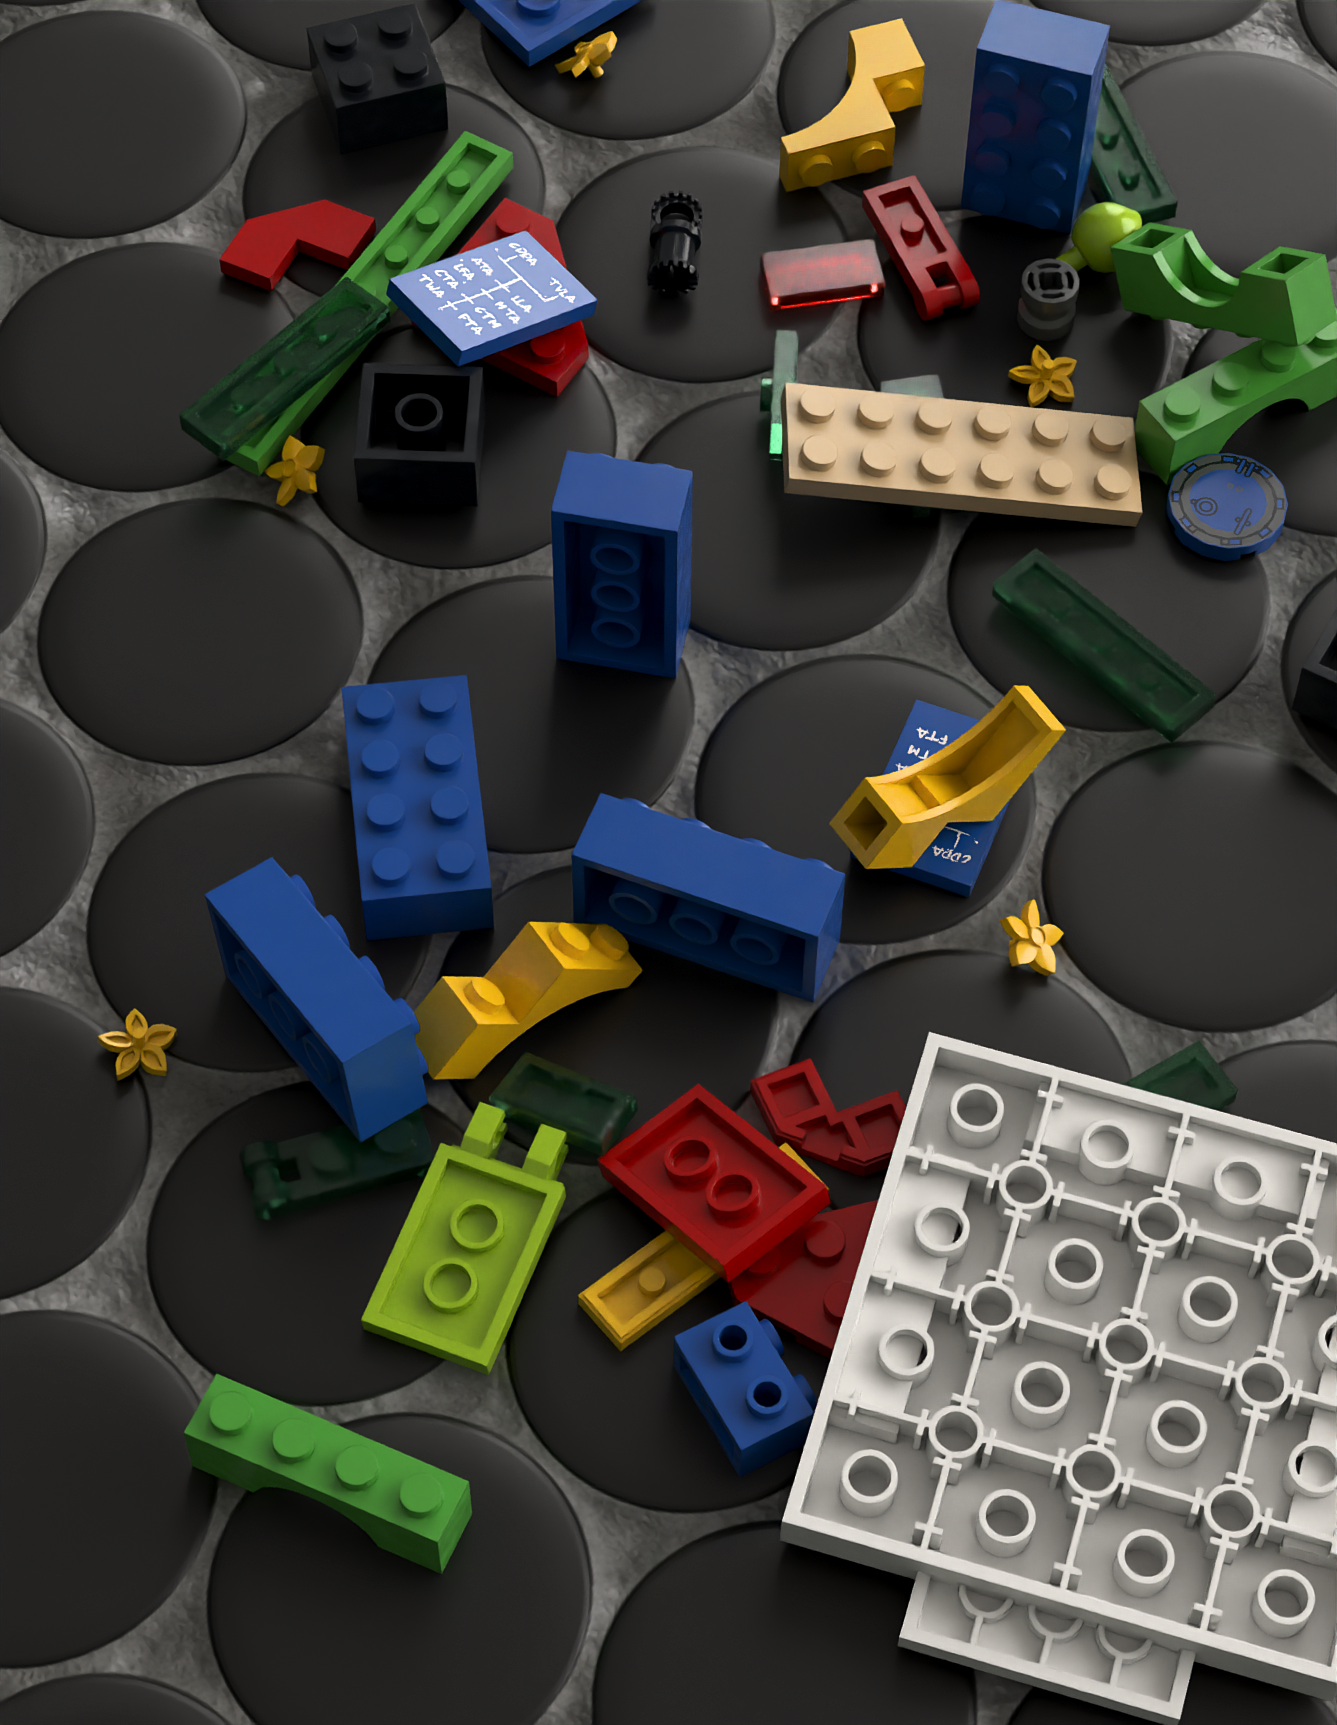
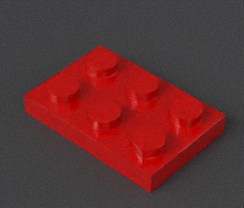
M699 1083L597 1159L603 1178L727 1283L831 1204L825 1184Z

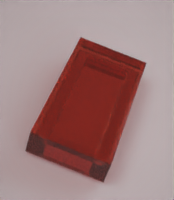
M874 239L761 253L760 268L770 310L884 296L885 281Z

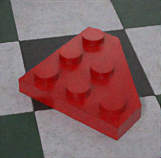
M504 198L458 253L461 254L526 230L567 270L553 220L507 198ZM411 320V325L414 326V327H416V328H418V329H420V328ZM581 320L480 359L558 397L589 359L588 341Z
M878 1200L815 1215L728 1283L734 1306L747 1301L758 1321H761L762 1318L768 1319L772 1324L795 1335L797 1343L831 1360Z

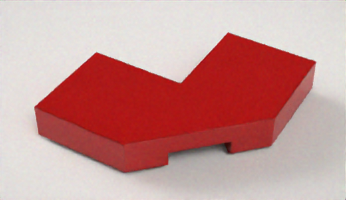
M324 199L247 219L219 259L221 273L272 292L299 252L349 270L376 233L375 218Z
M811 1058L750 1080V1093L775 1145L781 1146L786 1142L796 1153L861 1177L889 1167L906 1110L898 1090L837 1112Z

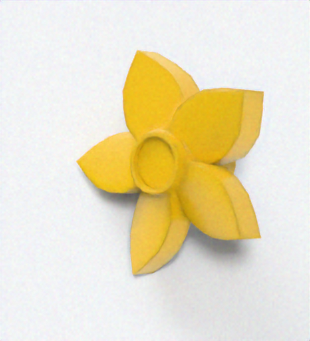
M614 32L604 33L591 42H579L574 47L576 56L555 65L558 72L564 73L571 70L576 78L588 67L594 78L600 77L604 73L600 65L612 56L611 52L617 42Z
M1036 345L1031 355L1032 366L1023 365L1009 370L1008 377L1022 384H1031L1027 396L1030 407H1035L1042 403L1048 394L1059 402H1073L1075 395L1069 378H1071L1075 370L1077 360L1065 356L1051 360L1048 353L1039 345Z
M289 435L282 450L284 461L277 462L264 470L270 478L282 482L277 494V504L284 507L293 498L298 488L308 494L317 492L316 474L313 472L317 471L322 465L325 453L324 448L314 445L305 446L300 440Z
M1032 899L1024 904L1021 910V920L1017 917L1009 916L999 920L1005 932L1012 938L1009 941L1008 951L1011 966H1021L1028 963L1034 971L1049 976L1055 973L1056 958L1050 946L1056 944L1064 932L1052 924L1039 926L1038 908L1035 899Z
M134 1008L126 1017V1033L111 1031L98 1036V1043L104 1048L120 1053L116 1060L117 1081L132 1074L139 1064H141L146 1072L152 1075L167 1076L166 1055L163 1051L169 1048L176 1038V1028L165 1024H155L148 1028L145 1017Z

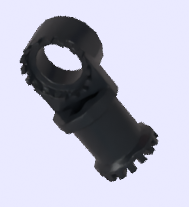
M680 190L678 194H674V191H669L667 196L663 193L660 195V199L654 201L651 209L649 241L654 249V263L649 266L647 271L648 286L652 285V289H659L658 293L661 295L667 291V296L672 297V292H676L677 297L682 296V292L687 294L689 289L694 291L699 283L698 270L694 267V255L701 245L703 212L702 204L699 205L697 197L693 199L692 194L689 192L687 195H683V191ZM679 213L689 217L692 223L680 219L661 220L669 214Z

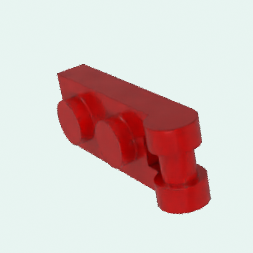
M915 175L863 191L862 207L913 295L916 310L923 321L940 317L943 314V309L955 305L962 310L979 304L980 292L977 281ZM945 276L949 284L936 287L933 280Z

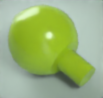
M1102 202L1092 205L1084 210L1073 226L1071 239L1074 247L1056 259L1068 263L1076 272L1086 265L1096 272H1116L1110 247L1142 227L1140 214L1135 210L1113 202Z

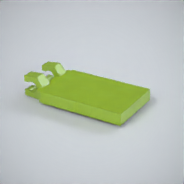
M479 1102L464 1134L461 1146L454 1144L449 1146L440 1143L361 1318L364 1330L489 1375L565 1201L566 1192L564 1184L556 1180L569 1149L568 1145L564 1144L567 1138L566 1132L541 1124L522 1168L496 1160L495 1157L508 1129L507 1123L503 1122L505 1111Z

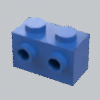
M747 1301L674 1336L673 1366L739 1478L805 1445L817 1406L816 1397L806 1379L801 1374L792 1377L781 1359L784 1356V1348L774 1326L766 1318L758 1321Z

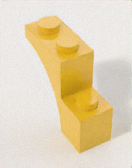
M902 18L849 31L847 72L851 85L840 103L820 121L801 131L781 137L779 177L786 192L809 186L815 187L825 182L861 173H871L881 168L893 166L896 127L889 113L922 105L925 64Z
M1014 685L986 716L942 750L902 770L882 776L864 778L829 824L865 869L912 867L948 822L993 821L1064 734L1066 729L1029 686Z
M528 922L484 977L442 976L414 1011L420 1026V1032L414 1035L415 1041L426 1060L428 1073L433 1079H475L483 1068L507 1045L552 1013L597 993L628 988L643 971L628 952V942L620 932L607 924Z

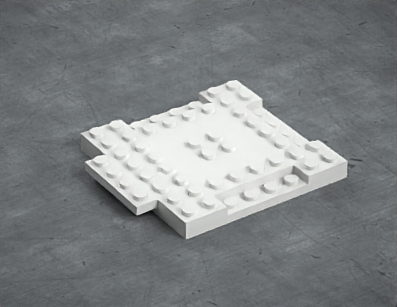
M929 1032L784 1512L780 1540L914 1579L915 1583L899 1636V1647L1164 1725H1178L1194 1662L1333 1702L1337 1695V1143Z

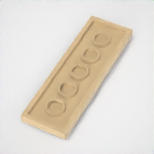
M785 382L781 395L784 493L1131 527L1137 526L1143 513L1134 422L1131 417Z

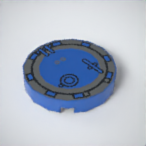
M1232 453L1204 455L1186 463L1172 479L1165 509L1168 520L1170 517V521L1175 527L1174 534L1183 545L1201 556L1222 561L1240 560L1241 554H1249L1256 551L1255 555H1258L1271 547L1281 535L1288 502L1284 486L1271 469L1249 457Z

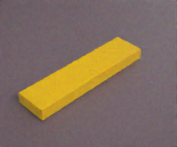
M786 1142L779 1147L820 1180ZM664 1231L578 1294V1304L621 1352L718 1280L720 1276L670 1233Z

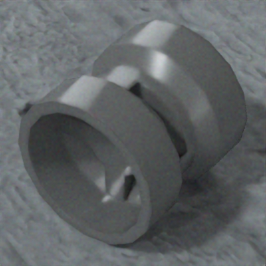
M1047 258L1033 262L1023 272L1017 321L1020 329L1028 336L1037 340L1051 341L1062 338L1072 329L1080 279L1076 270L1068 263L1058 259Z

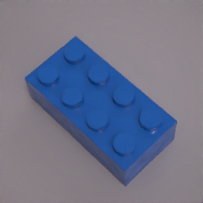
M995 0L976 51L961 208L1032 225L1040 229L1071 234L1088 186L1110 25L1005 0Z
M567 450L551 508L556 658L676 679L691 620L693 471L678 469L663 463L648 464L617 459L602 453L587 454Z
M467 675L341 687L366 940L494 928L492 888Z
M600 793L571 854L574 922L607 924L620 932L626 940L814 1003L840 941L845 873L833 870L828 864L817 859H800L772 850L767 844L757 839H739L712 830L705 823L696 819H679L651 810L646 804L636 799H618Z
M271 857L204 894L225 976L360 1143L428 1103L422 1076L428 1072V1066L423 1054L416 1045L414 1035L420 1032V1026L414 1012L404 999L400 997L394 1001L384 990V982L379 971L367 956L364 955L358 959L349 949L348 938L336 918L331 914L323 918L316 910L314 898L299 875L295 874L289 877Z

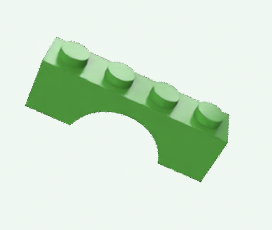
M1149 222L1110 247L1122 304L1126 311L1146 314L1154 320L1170 319L1189 323L1198 329L1213 328L1235 333L1236 336L1241 338L1257 337L1276 341L1284 347H1298L1311 342L1315 338V334L1337 320L1325 254L1279 246L1241 271L1240 278L1237 279L1222 271L1210 260L1190 229Z
M1337 320L1315 334V338L1311 342L1298 347H1284L1276 341L1259 339L1140 400L1134 431L1137 452L1164 483L1168 485L1172 483L1173 477L1186 463L1204 455L1219 454L1227 440L1243 423L1269 405L1285 399H1299L1310 411L1337 397Z
M219 1374L215 1375L184 1431L193 1467L253 1493L263 1487H277L313 1498L333 1508L357 1524L373 1539L378 1547L440 1574L443 1573L472 1516L469 1481Z

